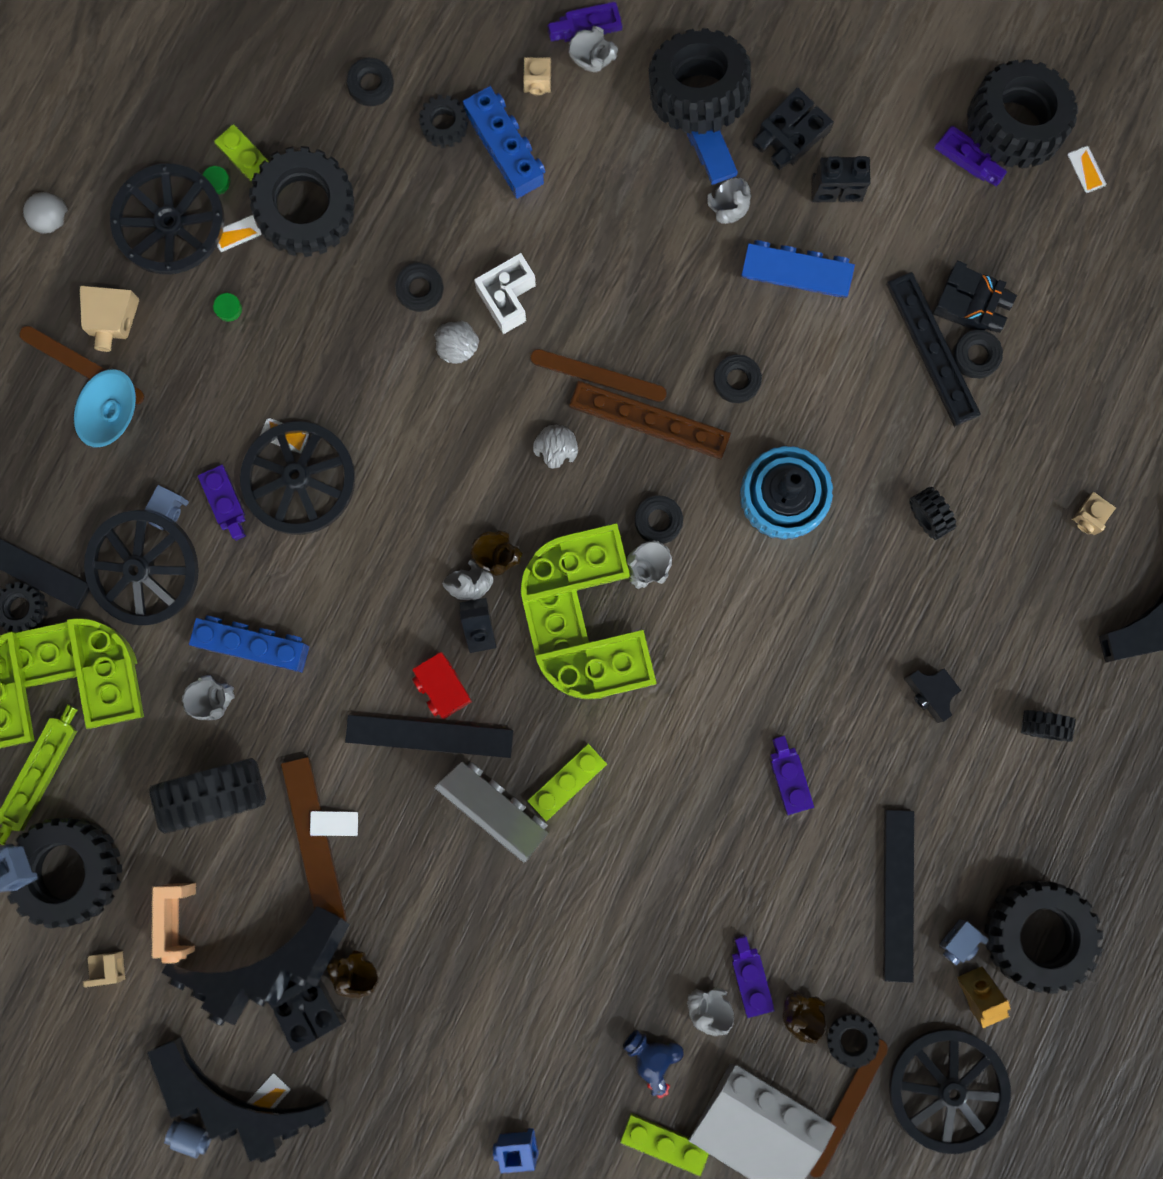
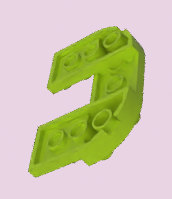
M617 523L562 536L546 543L534 554L525 568L522 578V601L540 670L556 689L574 698L586 700L600 699L657 684L644 630L589 643L577 590L630 578Z
M70 619L64 623L1 635L0 749L35 741L26 688L77 677L86 729L143 718L144 713L135 664L138 663L128 641L115 629L88 619Z

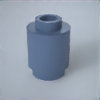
M183 1120L180 1123L174 1121L165 1138V1144L170 1145V1149L195 1159L200 1154L204 1155L211 1141L206 1129Z

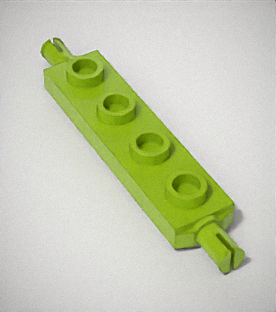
M67 704L60 719L50 718L0 809V824L2 825L0 828V844H6L12 830L24 831L77 733V730L70 724L78 711L77 708Z

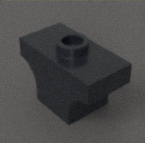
M487 598L461 602L460 617L469 652L474 653L497 648Z
M945 668L936 671L931 676L924 675L917 670L904 678L916 694L914 696L916 703L923 710L927 709L937 723L944 722L952 716L950 711L951 699L962 690Z

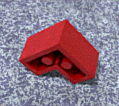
M442 652L412 669L416 675L412 680L420 693H427L430 700L426 703L434 716L440 715L442 719H445L473 702L451 663Z

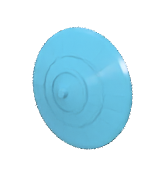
M109 369L98 373L87 382L77 399L74 410L75 429L79 438L91 447H103L117 440L126 430L132 419L136 394L131 379L124 372Z

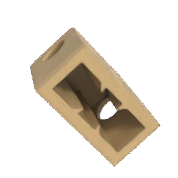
M80 286L82 329L88 335L95 336L94 349L110 352L112 338L126 339L128 337L139 298L132 290Z

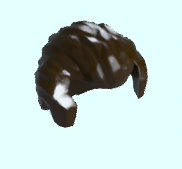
M499 530L498 532L481 534L474 540L471 548L472 559L479 568L495 576L502 575L516 564L519 565L522 552L519 551L518 547L513 546L509 542V533Z
M353 951L347 959L333 957L329 962L327 973L337 994L353 999L365 997L374 991L378 983L377 970L372 962L363 958L365 956L364 952Z
M796 991L788 995L787 1000L784 1002L783 1021L785 1027L801 1042L815 1044L823 1037L826 1027L825 1015L819 1009V1005L824 1007L825 1002L817 996L805 998L800 992Z

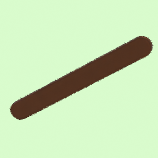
M25 326L20 331V338L24 342L88 379L105 371L104 368L33 327ZM134 386L136 394L135 405L143 402L144 393Z
M540 349L534 350L531 353V362L539 367L655 402H662L667 395L666 389L657 384Z
M879 1039V1049L875 1058L868 1065L858 1068L830 1121L836 1128L823 1153L809 1172L812 1177L818 1178L824 1174L887 1054L888 1046L885 1041Z

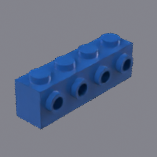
M491 86L464 100L463 106L469 121L516 199L543 185L545 168L539 158L534 159L532 156V147L525 136L521 138L517 131L519 129L518 123L512 114L508 116L504 109L506 104L500 93L495 94Z
M755 240L754 244L748 243L741 278L841 298L848 297L855 264L849 263V258L834 256L833 260L822 258L823 253L807 251V255L796 253L797 248L781 245L779 250L770 248V243Z
M206 615L205 620L196 618L189 642L190 646L303 673L310 646L301 643V637L286 634L285 639L275 637L276 632L268 629L259 628L257 633L249 631V625L232 622V626L221 624L222 619L208 615Z

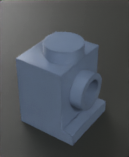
M158 485L145 510L158 512L176 522L181 513V505L187 507L189 501ZM148 522V524H150V525H152V526H154V527H156V528H158V529H160V530H162V531L164 530L162 527H160V526H158V525H156V524H154V523Z
M13 844L0 847V892L16 891L38 878L37 873H32L23 847H14Z
M959 919L939 945L946 950L943 955L957 966L959 962L964 963L965 960H971L979 950L977 945L979 943L986 945L989 940L970 923Z

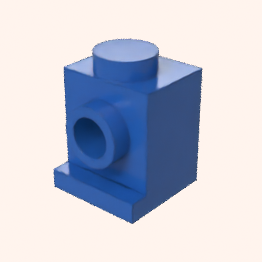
M534 1128L528 1129L527 1132L499 1134L497 1143L493 1145V1157L495 1162H499L501 1173L535 1170L538 1148Z

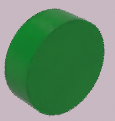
M211 166L204 171L203 176L212 184L218 195L228 190L230 178L222 167Z
M224 293L215 299L213 309L221 320L231 322L241 315L242 305L235 295Z

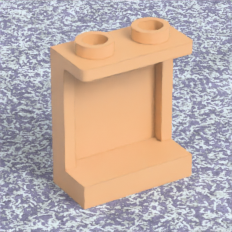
M175 883L153 887L152 958H162V963H175L181 959H187L188 954L195 952V946L179 945V898L195 895L196 883Z

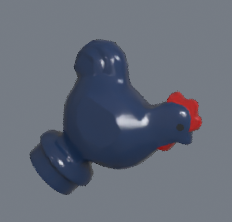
M635 1030L625 1040L622 1048L627 1052L628 1056H637L636 1070L638 1074L647 1082V1087L651 1089V1095H657L661 1099L663 1096L668 1095V1089L670 1088V1085L665 1082L663 1076L671 1064L681 1061L684 1056L683 1048L674 1042H670L667 1045L660 1042L646 1043V1035Z

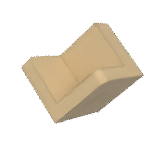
M123 951L89 956V979L83 981V987L113 984L125 980Z

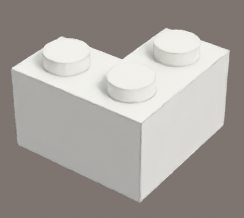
M520 253L474 279L478 294L503 334L526 322L525 310L517 296L536 286L535 275Z

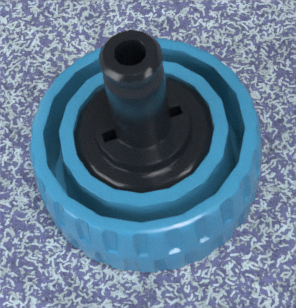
M796 446L772 448L760 454L746 470L740 488L741 508H743L744 515L750 521V524L757 528L760 533L781 540H786L787 538L795 539L808 534L823 521L833 499V484L825 464L808 450L800 449Z

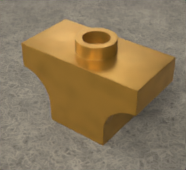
M983 966L957 977L959 985L967 998L970 1010L982 1028L1009 1017L1007 1011L1010 1010V1005L1007 998Z

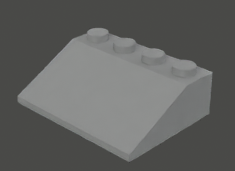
M470 761L468 765L461 762L437 784L435 789L525 863L549 834L545 830L548 825L538 816L534 815L531 818L523 812L526 806L515 797L511 800L506 798L502 794L505 789L496 781L491 779L488 783L480 775L483 771Z
M730 1063L688 1141L749 1179H805L823 1153L836 1126L739 1066Z

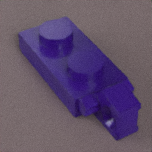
M611 2L566 12L565 16L560 17L559 22L548 24V32L551 41L565 39V42H568L574 38L577 32L582 30L591 31L593 26L602 28L604 34L621 31L623 25L617 3Z
M950 126L934 148L976 178L985 180L996 187L1007 173L1005 169L991 160L992 156L986 153L984 155L979 150V143L975 144L972 138L954 126Z
M220 465L198 475L215 518L222 530L228 529L235 541L246 537L240 524L246 521L244 517L245 512L225 466Z
M785 736L772 739L776 753L770 754L772 759L771 766L786 815L815 808L801 761L795 748L789 749Z
M745 935L734 938L738 953L732 954V965L746 1017L751 1018L775 1011L757 948L750 949Z

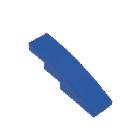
M709 130L706 131V134H698L695 131H692L691 134L687 133L691 146L694 145L701 165H704L711 185L737 176V169L720 130L716 132Z

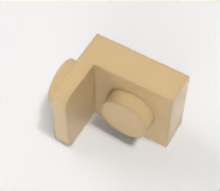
M524 58V92H530L534 95L551 92V58Z
M1092 492L1072 520L1078 523L1077 527L1084 533L1096 535L1104 530L1106 527L1104 524L1116 507L1095 492Z

